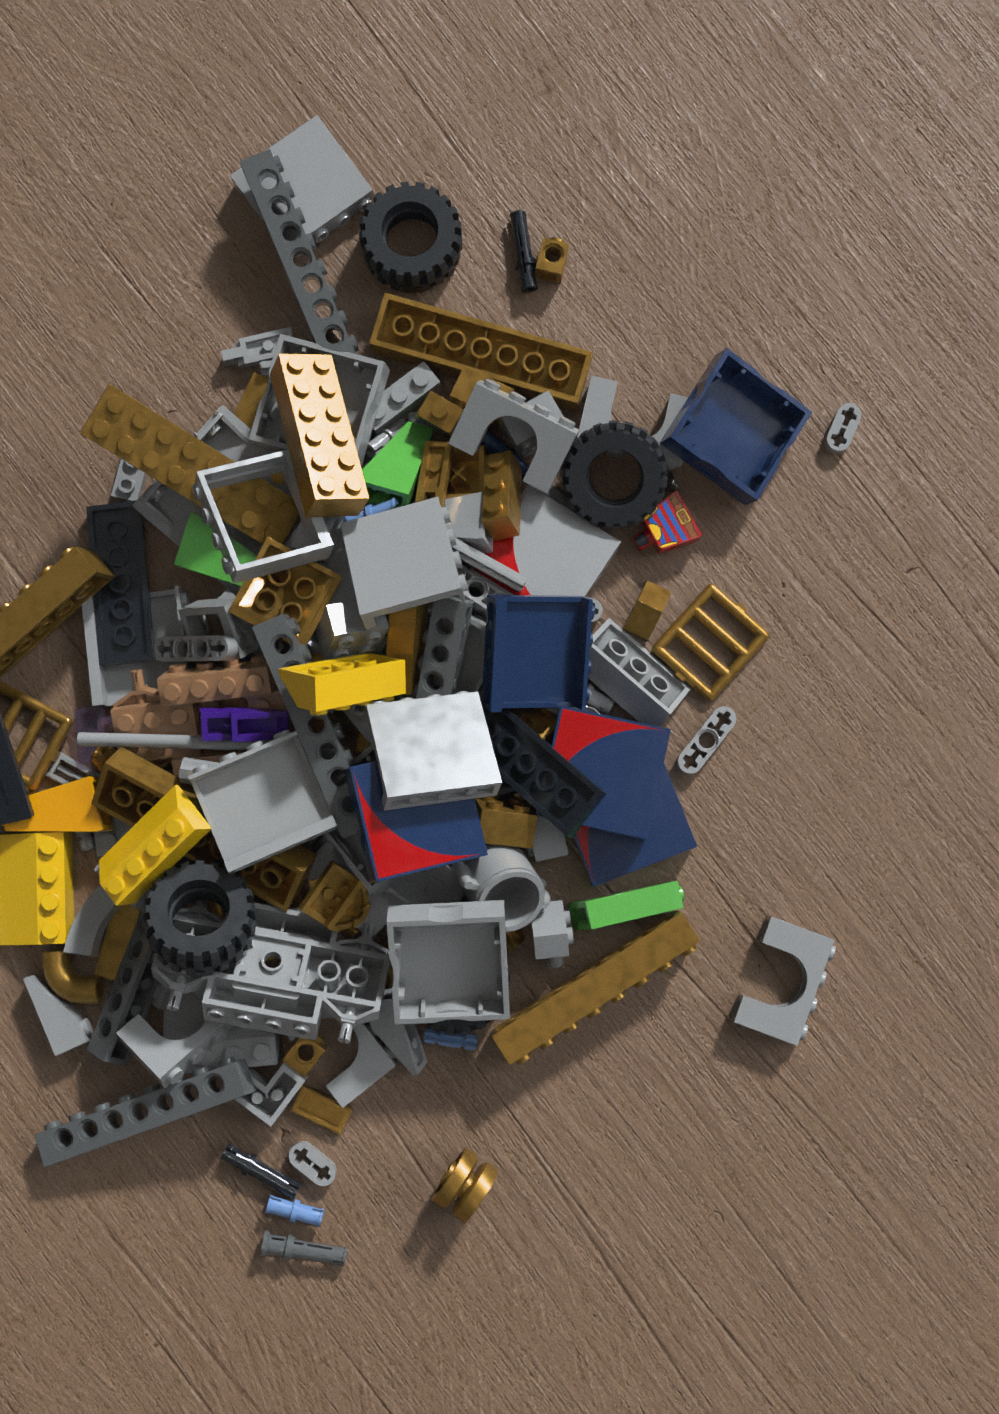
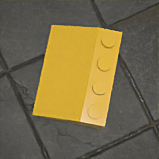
M72 832L0 835V945L65 944L74 921Z

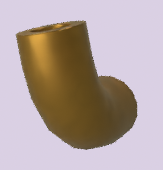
M64 949L41 952L45 980L56 995L70 1003H101L103 985L100 976L84 977L75 974L70 963V953L63 952Z

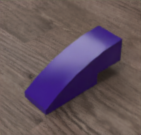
M246 707L199 708L200 736L202 741L230 739L232 742L274 740L273 736L275 734L289 730L288 710Z

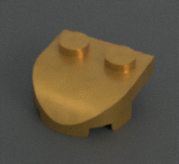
M331 860L299 908L304 913L324 924L329 930L340 932V930L359 926L367 917L371 904L369 902L368 890L354 874Z

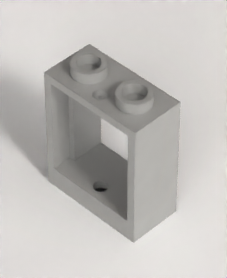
M235 597L197 600L178 610L187 636H212L205 615L219 614L225 636L234 637L238 643V653L234 659H242L260 649L252 624L228 612ZM206 642L203 643L202 647L204 655L207 653ZM218 647V651H225V647Z

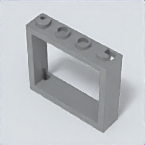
M289 449L196 472L192 492L194 498L197 501L200 500L203 508L201 511L204 523L210 525L212 529L213 545L216 550L220 549L223 557L221 559L223 570L226 575L230 574L233 584L330 558L334 544L323 518L305 517ZM282 472L312 545L240 564L210 490Z

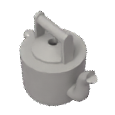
M486 844L488 855L465 860V863L461 861L451 864V870L459 879L461 888L469 902L504 900L506 932L515 931L528 925L536 918L541 909L547 908L550 903V895L545 889L547 882L538 876L523 851L518 847Z

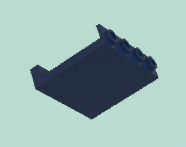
M487 595L482 707L490 712H501L502 708L560 707L561 705L586 710V702L589 701L590 697L587 683L588 675L591 673L589 651L593 644V634L591 632V620L595 616L593 599L585 596Z

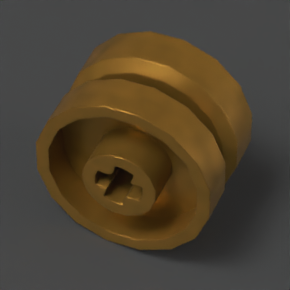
M467 1147L450 1164L431 1199L432 1202L444 1209L450 1206L454 1199L458 1197L452 1208V1216L462 1223H466L474 1214L499 1172L496 1167L485 1162L472 1173L478 1162V1155Z

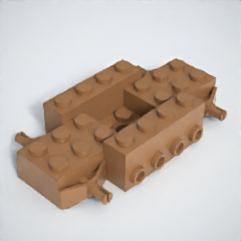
M264 654L251 656V660L246 661L233 659L231 661H223L220 664H213V661H201L196 663L194 667H186V664L171 665L165 673L156 679L158 689L144 684L142 669L132 670L130 673L134 686L133 690L113 704L110 712L115 733L200 735L199 708L246 707L287 710ZM334 710L331 713L335 723L339 722L342 727L340 710ZM289 715V731L292 733L296 729ZM318 716L311 723V727L316 733H320L324 729V721ZM123 747L162 769L172 762L174 776L178 778L179 769L184 757L219 763V759L229 753L235 752L236 755L246 752L245 750Z

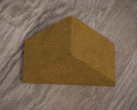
M647 580L624 630L648 641L671 592Z

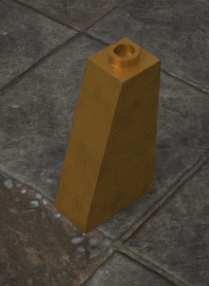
M428 603L389 613L386 656L405 660L407 695L413 693L416 682L420 680L421 671H418V662L420 656L424 655L426 644H423V635L426 627H428Z

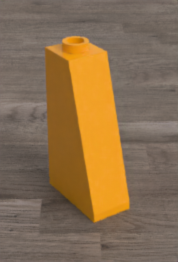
M88 776L28 795L34 816L29 819L3 824L5 831L104 832L114 830L110 814L91 804L100 777Z

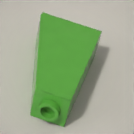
M408 421L362 469L369 495L367 503L378 505L396 498L398 504L395 507L410 504L419 480L425 441H432L434 428Z
M190 512L174 565L233 584L230 574L226 575L221 562L223 557L220 549L216 550L211 537L213 532L210 525H206L203 518L198 514ZM229 536L240 564L255 561L257 557L255 553ZM244 581L233 585L241 587Z
M670 881L570 902L568 906L573 930H591L684 908V892L681 886H679L678 881Z

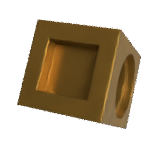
M556 237L543 238L535 277L561 284L568 257L569 244ZM554 254L559 257V260L550 262L546 257Z
M319 1033L317 1041L299 1038L283 1061L305 1077L328 1048L324 1044L326 1040ZM308 1044L312 1046L314 1056L312 1058L303 1057L300 1052L301 1045Z

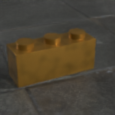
M511 450L485 456L482 523L494 541L520 535L522 469Z

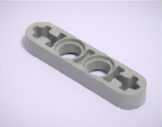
M222 635L160 637L155 641L153 650L156 659L161 662L231 661L238 653V643L234 637ZM204 642L207 644L206 655L203 654L202 650ZM185 643H187L188 645V653L186 656L183 650ZM218 646H225V651H218ZM167 647H172V652H167Z

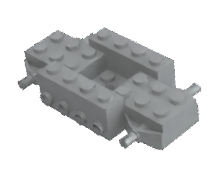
M200 900L197 901L196 906L181 908L174 916L172 922L176 929L187 935L202 936L219 929L226 921L228 914L226 912L223 921L220 917L207 911L209 901ZM254 903L256 930L255 936L251 937L252 944L248 951L242 950L243 957L237 963L229 962L228 969L222 972L219 968L214 969L213 975L204 976V972H197L196 976H187L186 970L182 969L180 973L171 970L170 963L163 965L158 960L157 954L154 956L151 967L153 977L171 992L166 1007L168 1010L172 1011V1008L174 1011L179 1010L182 995L205 989L202 999L204 1020L317 1041L323 1010H325L341 1023L338 1041L343 1043L346 1032L345 1043H350L354 1026L379 1020L391 961L389 959V950L373 942L372 937L375 925L370 923L368 933L369 923L363 924L361 937L359 936V939L339 941L340 932L329 930L324 924L301 911L300 908L288 909L285 912L271 903ZM269 957H277L281 963L276 968H269L265 965V961Z

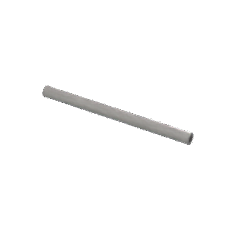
M79 732L77 735L78 746L247 751V746L259 742H232L231 739L202 741L200 735ZM261 740V741L263 742V744H266V743H268V742H270V741H273V740Z

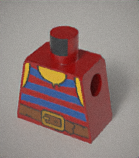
M675 491L656 506V510L651 516L648 514L644 517V521L641 522L644 531L636 534L632 539L639 551L653 545L659 555L695 543L700 540L702 534L678 491Z

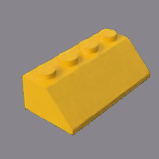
M369 652L278 669L279 676L297 707L310 710L312 715L327 714L328 709L348 710L350 705L353 704L365 706L373 703V700L391 701L394 700L396 695L406 694L405 660Z
M175 785L99 859L100 885L116 906L136 903L152 887L157 878H161L165 871L172 868L212 829L179 785Z

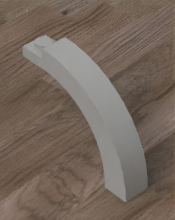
M183 856L176 863L178 867L179 864L188 862V865L196 864L195 861L186 856ZM101 885L88 897L75 917L63 952L99 957L101 943L107 926L116 911L121 907V905H115Z

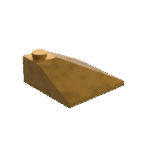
M267 536L255 560L293 550ZM316 562L246 580L243 582L228 612L254 626L283 613L289 615L290 618L294 617L301 632L297 634L301 645L305 643L307 646L326 605L329 604L343 576ZM287 638L282 639L283 641L290 644V641Z

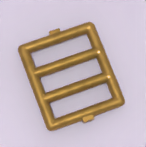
M708 584L652 646V651L676 672L674 675L682 682L685 680L706 700L713 701L763 646L770 635L768 631L746 613L747 608L740 602L736 604L716 585ZM711 597L756 635L746 648L701 609ZM693 617L738 655L728 668L683 629ZM675 637L720 675L710 688L665 649Z
M0 681V693L13 699L3 718L8 733L23 705L36 711L15 751L19 767L46 717L59 724L32 776L29 777L21 773L25 787L34 791L38 789L52 761L56 762L61 754L58 750L70 730L73 720L69 716Z

